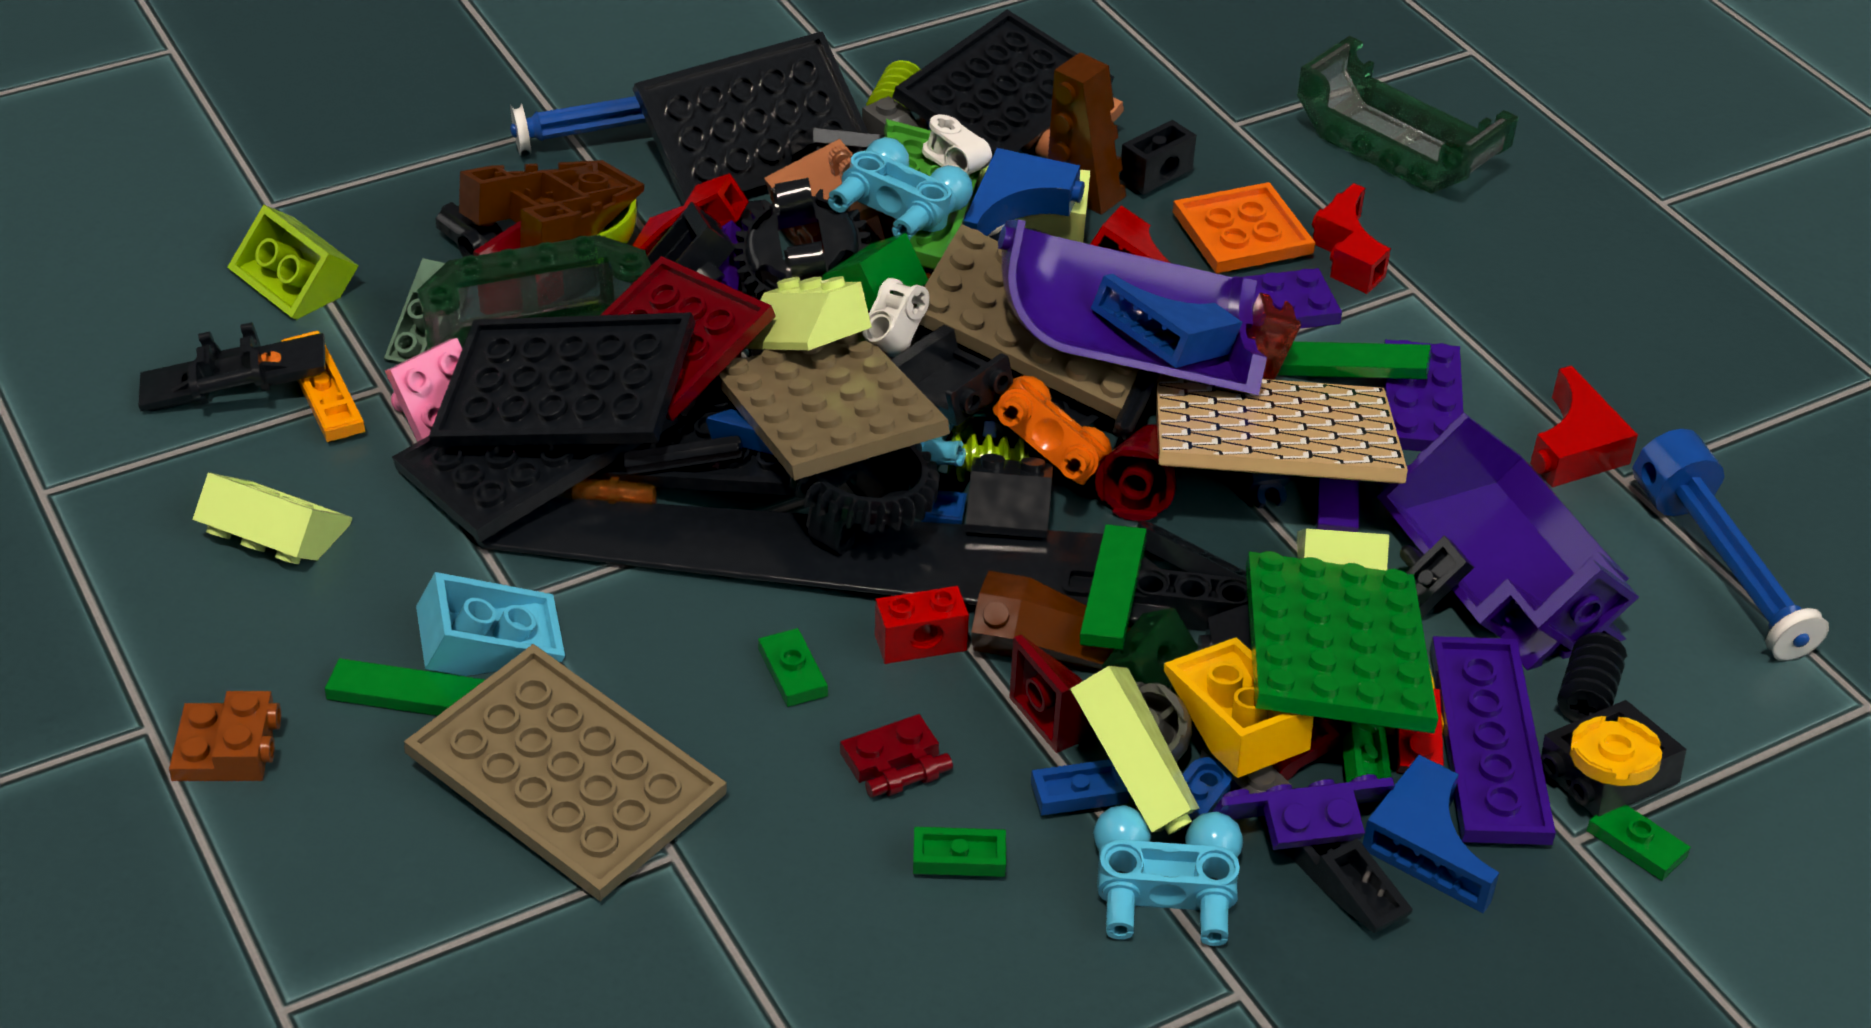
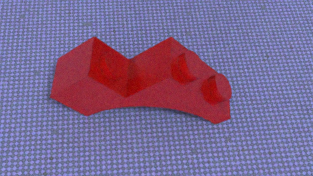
M730 173L696 185L683 206L649 218L624 257L629 270L637 279L639 275L636 267L691 202L717 220L721 226L730 220L734 223L738 221L749 201Z
M1353 183L1344 192L1338 193L1333 201L1324 209L1317 211L1312 221V228L1314 229L1313 240L1316 246L1331 252V278L1368 294L1386 277L1391 248L1375 240L1361 226L1358 219L1361 217L1366 188Z

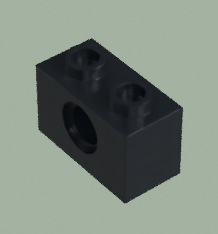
M1170 120L1122 144L1121 160L1123 170L1119 173V179L1144 195L1193 170L1197 135L1174 120Z

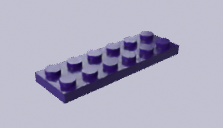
M1433 636L1430 651L1436 687L1440 689L1441 713L1444 721L1443 730L1451 771L1459 774L1454 796L1462 842L1553 845L1556 831L1517 639Z

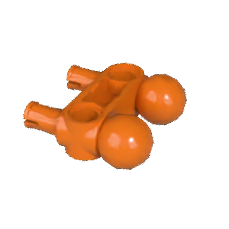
M1033 376L1014 378L1013 384L992 408L1003 425L1012 429L1061 470L1065 477L1072 479L1080 485H1085L1091 476L1097 473L1102 460L1112 451L1110 441L1102 431L1095 427H1082L1051 401V395L1043 381Z

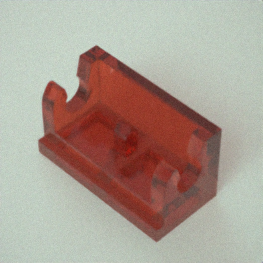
M1259 293L1253 306V326L1250 329L1246 328L1248 338L1256 341L1258 351L1267 357L1262 379L1275 380L1301 327V322L1296 319L1294 308L1288 301H1285L1282 310H1279L1273 306V300L1270 295Z

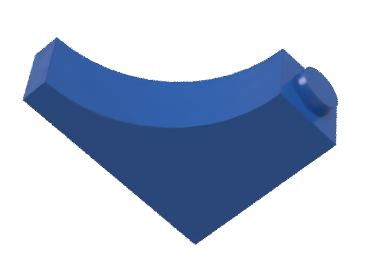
M997 148L963 220V225L976 229L988 236L995 229L1005 224L1007 220H1015L1038 214L1069 216L1075 202L1080 203L1084 193L1085 182L1080 181V165Z
M1114 274L1103 276L1091 306L1093 311L1174 368L1229 355L1243 323L1216 303L1196 304L1171 300L1142 290Z
M1418 755L1395 784L1394 789L1387 794L1368 818L1362 844L1371 855L1484 913L1492 902L1500 872L1477 858L1462 842L1453 826L1449 808L1453 801L1459 774Z

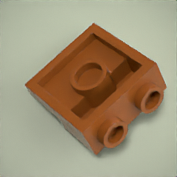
M226 691L224 703H184L169 766L171 781H263L266 763H272L274 759L275 744L272 732L273 730H279L281 725L280 703H273L271 691Z

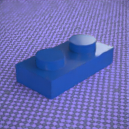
M1110 759L1037 769L1031 772V785L1041 816L1129 802L1130 793Z

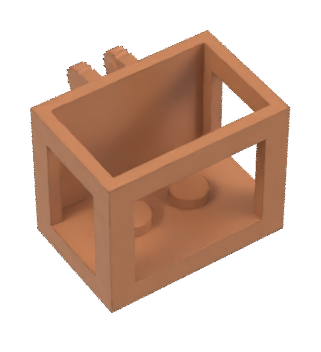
M838 139L765 177L764 180L772 204L775 203L772 192L775 184L809 178L812 196H815L820 189H823L824 199L828 200L830 197L829 193L842 184V175L850 167V160L853 154ZM858 201L850 205V211L859 210L860 221L866 220L867 227L879 241L894 237L892 228L894 227L895 218ZM819 223L781 229L794 246L821 241L824 253Z

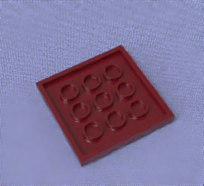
M661 256L601 315L692 313L696 323L666 416L667 419L673 421L776 315L772 305Z

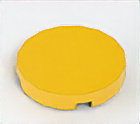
M1599 716L1582 722L1573 731L1570 756L1574 765L1582 773L1596 781L1615 786L1639 785L1655 776L1660 770L1662 751L1658 736L1644 724L1625 717H1618L1617 722L1606 721V716Z

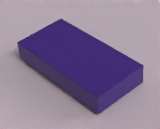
M1318 478L1316 529L1358 532L1359 481Z

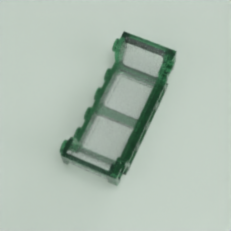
M1350 35L1301 67L1297 96L1320 138L1430 194L1466 180L1476 168L1494 155L1506 151L1513 145L1518 116L1503 110L1496 115L1495 123L1491 125L1492 120L1486 117L1479 122L1477 129L1373 78L1374 62L1368 61L1364 64L1359 60L1357 51L1362 48L1363 42Z
M601 235L579 236L570 240L553 243L544 242L530 247L504 249L500 252L478 256L469 255L460 259L449 260L417 290L423 312L427 342L426 350L451 338H458L463 349L474 319L601 315L651 264L645 250Z

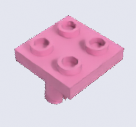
M451 338L385 370L394 390L391 396L392 406L396 411L404 412L417 442L429 436L462 351L458 338Z

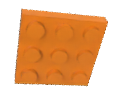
M1270 182L1173 201V214L1216 274L1314 254L1315 241Z

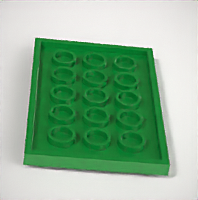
M1272 551L1262 553L1248 552L1246 577L1255 708L1435 733L1438 714L1413 574H1407L1398 569H1388L1385 571L1365 568L1356 563L1343 565L1323 562L1314 557L1303 559L1286 557Z

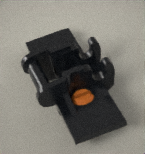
M250 322L240 325L243 338H240V347L221 351L210 331L199 333L198 338L202 346L196 348L197 357L194 361L140 373L138 407L140 411L148 410L152 412L198 401L201 404L209 403V393L250 383H255L256 386L260 385L262 391L270 390L271 385L320 375L326 371L325 336L323 333L261 346L255 327Z

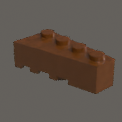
M1080 52L1054 70L1048 159L1080 165V170H1090L1087 208L1102 215L1126 197L1125 185L1120 184L1119 172L1123 170L1121 157L1116 156L1114 142L1119 138L1117 125H1114L1111 119L1110 112L1114 108L1109 65Z

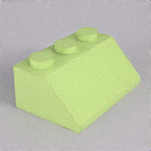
M843 276L823 281L821 277H812L800 281L799 277H792L778 281V288L765 292L761 298V301L772 305L776 317L744 349L809 351L872 328L861 282H845Z
M208 472L192 520L208 525L206 532L225 539H230L232 534L242 537L240 543L242 546L265 552L266 547L277 550L276 558L299 565L301 558L318 561L350 526L353 517L253 481Z

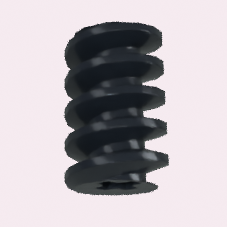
M1595 632L1581 636L1574 643L1557 697L1559 709L1572 722L1613 706L1625 666L1624 660L1627 657L1626 649L1618 639L1605 633Z

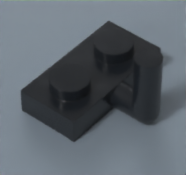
M1445 535L1425 554L1410 545H1406L1400 550L1401 559L1409 567L1406 573L1413 574L1415 578L1421 619L1475 568L1456 544Z

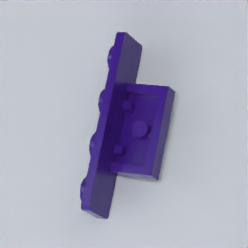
M1367 774L1356 777L1351 782L1335 784V781L1332 779L1319 780L1304 788L1293 789L1290 784H1281L1267 789L1266 792L1252 794L1247 789H1238L1224 794L1212 812L1229 815L1233 820L1265 816L1273 850L1351 841L1356 838L1360 840L1365 831L1358 805L1382 802L1387 794L1394 789L1395 785L1392 777L1377 779L1376 775Z

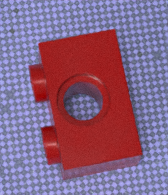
M958 586L875 599V637L884 664L967 651L969 614Z

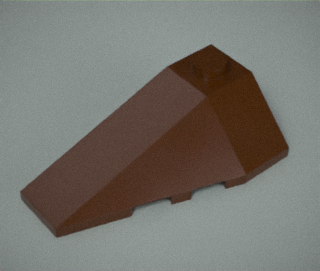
M989 570L979 592L971 630L973 651L1012 657L1013 638L1021 634L1064 666L1093 671H1101L1107 666L1128 668L1135 678H1141L1148 636L1128 627L1123 650L1080 645V631L1086 605L1031 577Z

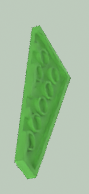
M886 119L885 137L897 139L906 148L909 154V167L928 176H931L932 172L941 167L936 162L926 158L922 153L923 144L929 140L931 130ZM982 169L969 175L972 181L973 194ZM973 194L964 208L948 215L945 228L935 232L920 230L910 239L923 268L929 270L936 268L960 225L963 224Z

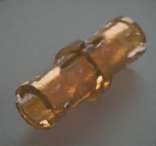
M611 477L610 480L586 478L574 485L572 489V499L608 501V504H616V502L656 504L657 487L652 484L620 481V477Z

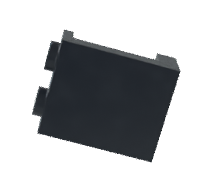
M942 325L891 360L948 419V422L955 426H959L1002 396L1013 384L1010 361L1007 355L1000 353L986 362L958 349L955 330L946 325Z

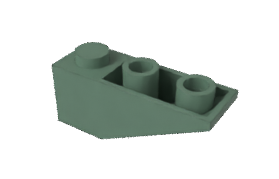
M422 258L384 356L385 361L400 364L439 344L457 319L469 287L468 282L456 265Z

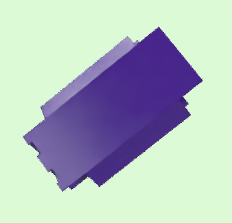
M1465 412L1455 421L1451 422L1428 448L1421 451L1417 458L1410 465H1407L1406 483L1374 482L1382 491L1377 498L1423 554L1428 552L1445 535L1456 544L1475 568L1452 589L1480 625L1500 638L1517 639L1522 665L1527 671L1542 666L1545 658L1559 654L1562 659L1569 658L1574 643L1581 636L1588 633L1601 632L1611 635L1619 641L1626 640V637L1614 625L1613 621L1639 598L1626 583L1629 577L1528 462Z

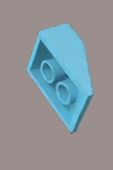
M435 572L416 605L424 664L427 670L462 676L496 672L532 644L539 647L558 662H562L565 658L553 594Z

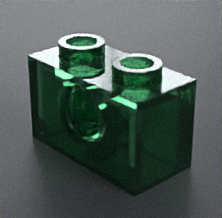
M1175 608L1142 613L1127 632L1123 650L1114 649L1102 667L1103 669L1107 666L1128 668L1135 682H1143L1144 684L1158 683L1165 685L1169 689L1172 684L1164 672V663L1196 652L1199 647Z

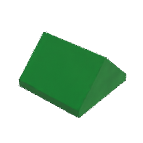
M907 233L869 244L825 273L822 277V281L843 276L845 282H861L869 311H871L878 296L880 286L886 279L895 278L900 280L903 285L910 287L913 285L924 287L928 281V277Z

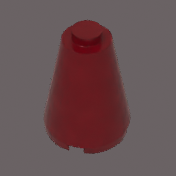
M1151 424L1140 428L1111 451L1102 460L1095 477L1097 494L1102 502L1105 499L1113 508L1112 512L1121 518L1132 521L1150 520L1157 517V514L1164 509H1167L1174 498L1176 491L1175 467L1159 465L1157 425Z

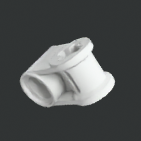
M939 114L931 117L929 140L923 144L922 153L926 158L936 162L941 167L946 165L960 167L968 175L989 166L992 152L989 144L983 138L975 135L951 116Z
M886 279L880 286L878 296L869 313L872 328L862 331L864 338L873 345H877L888 357L895 358L908 349L916 329L929 306L930 296L926 287L921 285L910 287L903 285L898 279Z

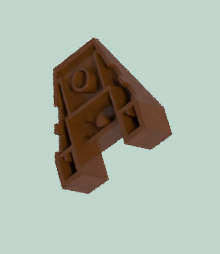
M603 160L558 162V169L538 170L537 163L524 164V171L509 172L504 170L503 165H492L460 171L459 213L472 220L475 225L483 227L493 226L496 221L511 219L516 223L521 220L520 251L534 259L537 264L553 265L557 263V260L571 258L644 192L645 184Z

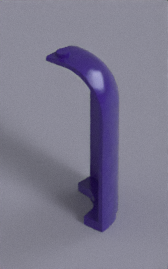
M1024 220L1006 221L1005 226L1001 229L998 240V248L1002 250L1001 267L1004 290L1014 315L1022 326L1037 340L1051 348L1069 354L1259 395L1267 357L1258 351L1256 341L1248 338L1246 328L1250 329L1253 326V306L1257 280L1244 277H1229L1044 234L1025 228L1026 221ZM1114 274L1142 290L1175 301L1196 304L1216 303L1243 322L1229 355L1174 368L1091 309L1103 276Z

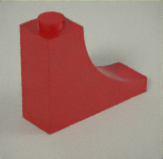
M1122 205L1102 225L1090 243L1099 247L1171 263L1152 241L1149 233L1151 225Z
M1572 365L1560 368L1552 399L1561 410L1563 420L1553 428L1537 434L1530 462L1534 470L1552 488L1629 465L1638 434Z

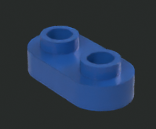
M1203 757L1196 759L1182 774L1200 808L1189 814L1192 821L1202 813L1212 812L1223 795L1230 792L1232 773L1216 758ZM1189 825L1182 828L1181 830L1187 831Z

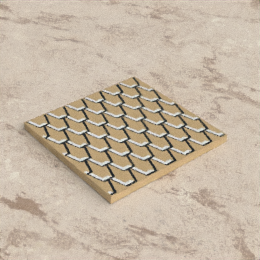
M1160 374L1155 385L1158 462L1160 466L1398 484L1406 483L1408 469L1384 388L1262 379L1259 395L1165 374Z

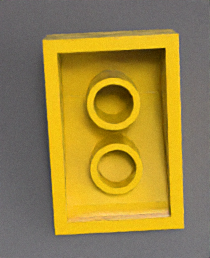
M1237 637L1164 663V672L1179 698L1184 702L1192 721L1210 752L1236 778L1310 750L1314 716L1255 708L1252 651Z

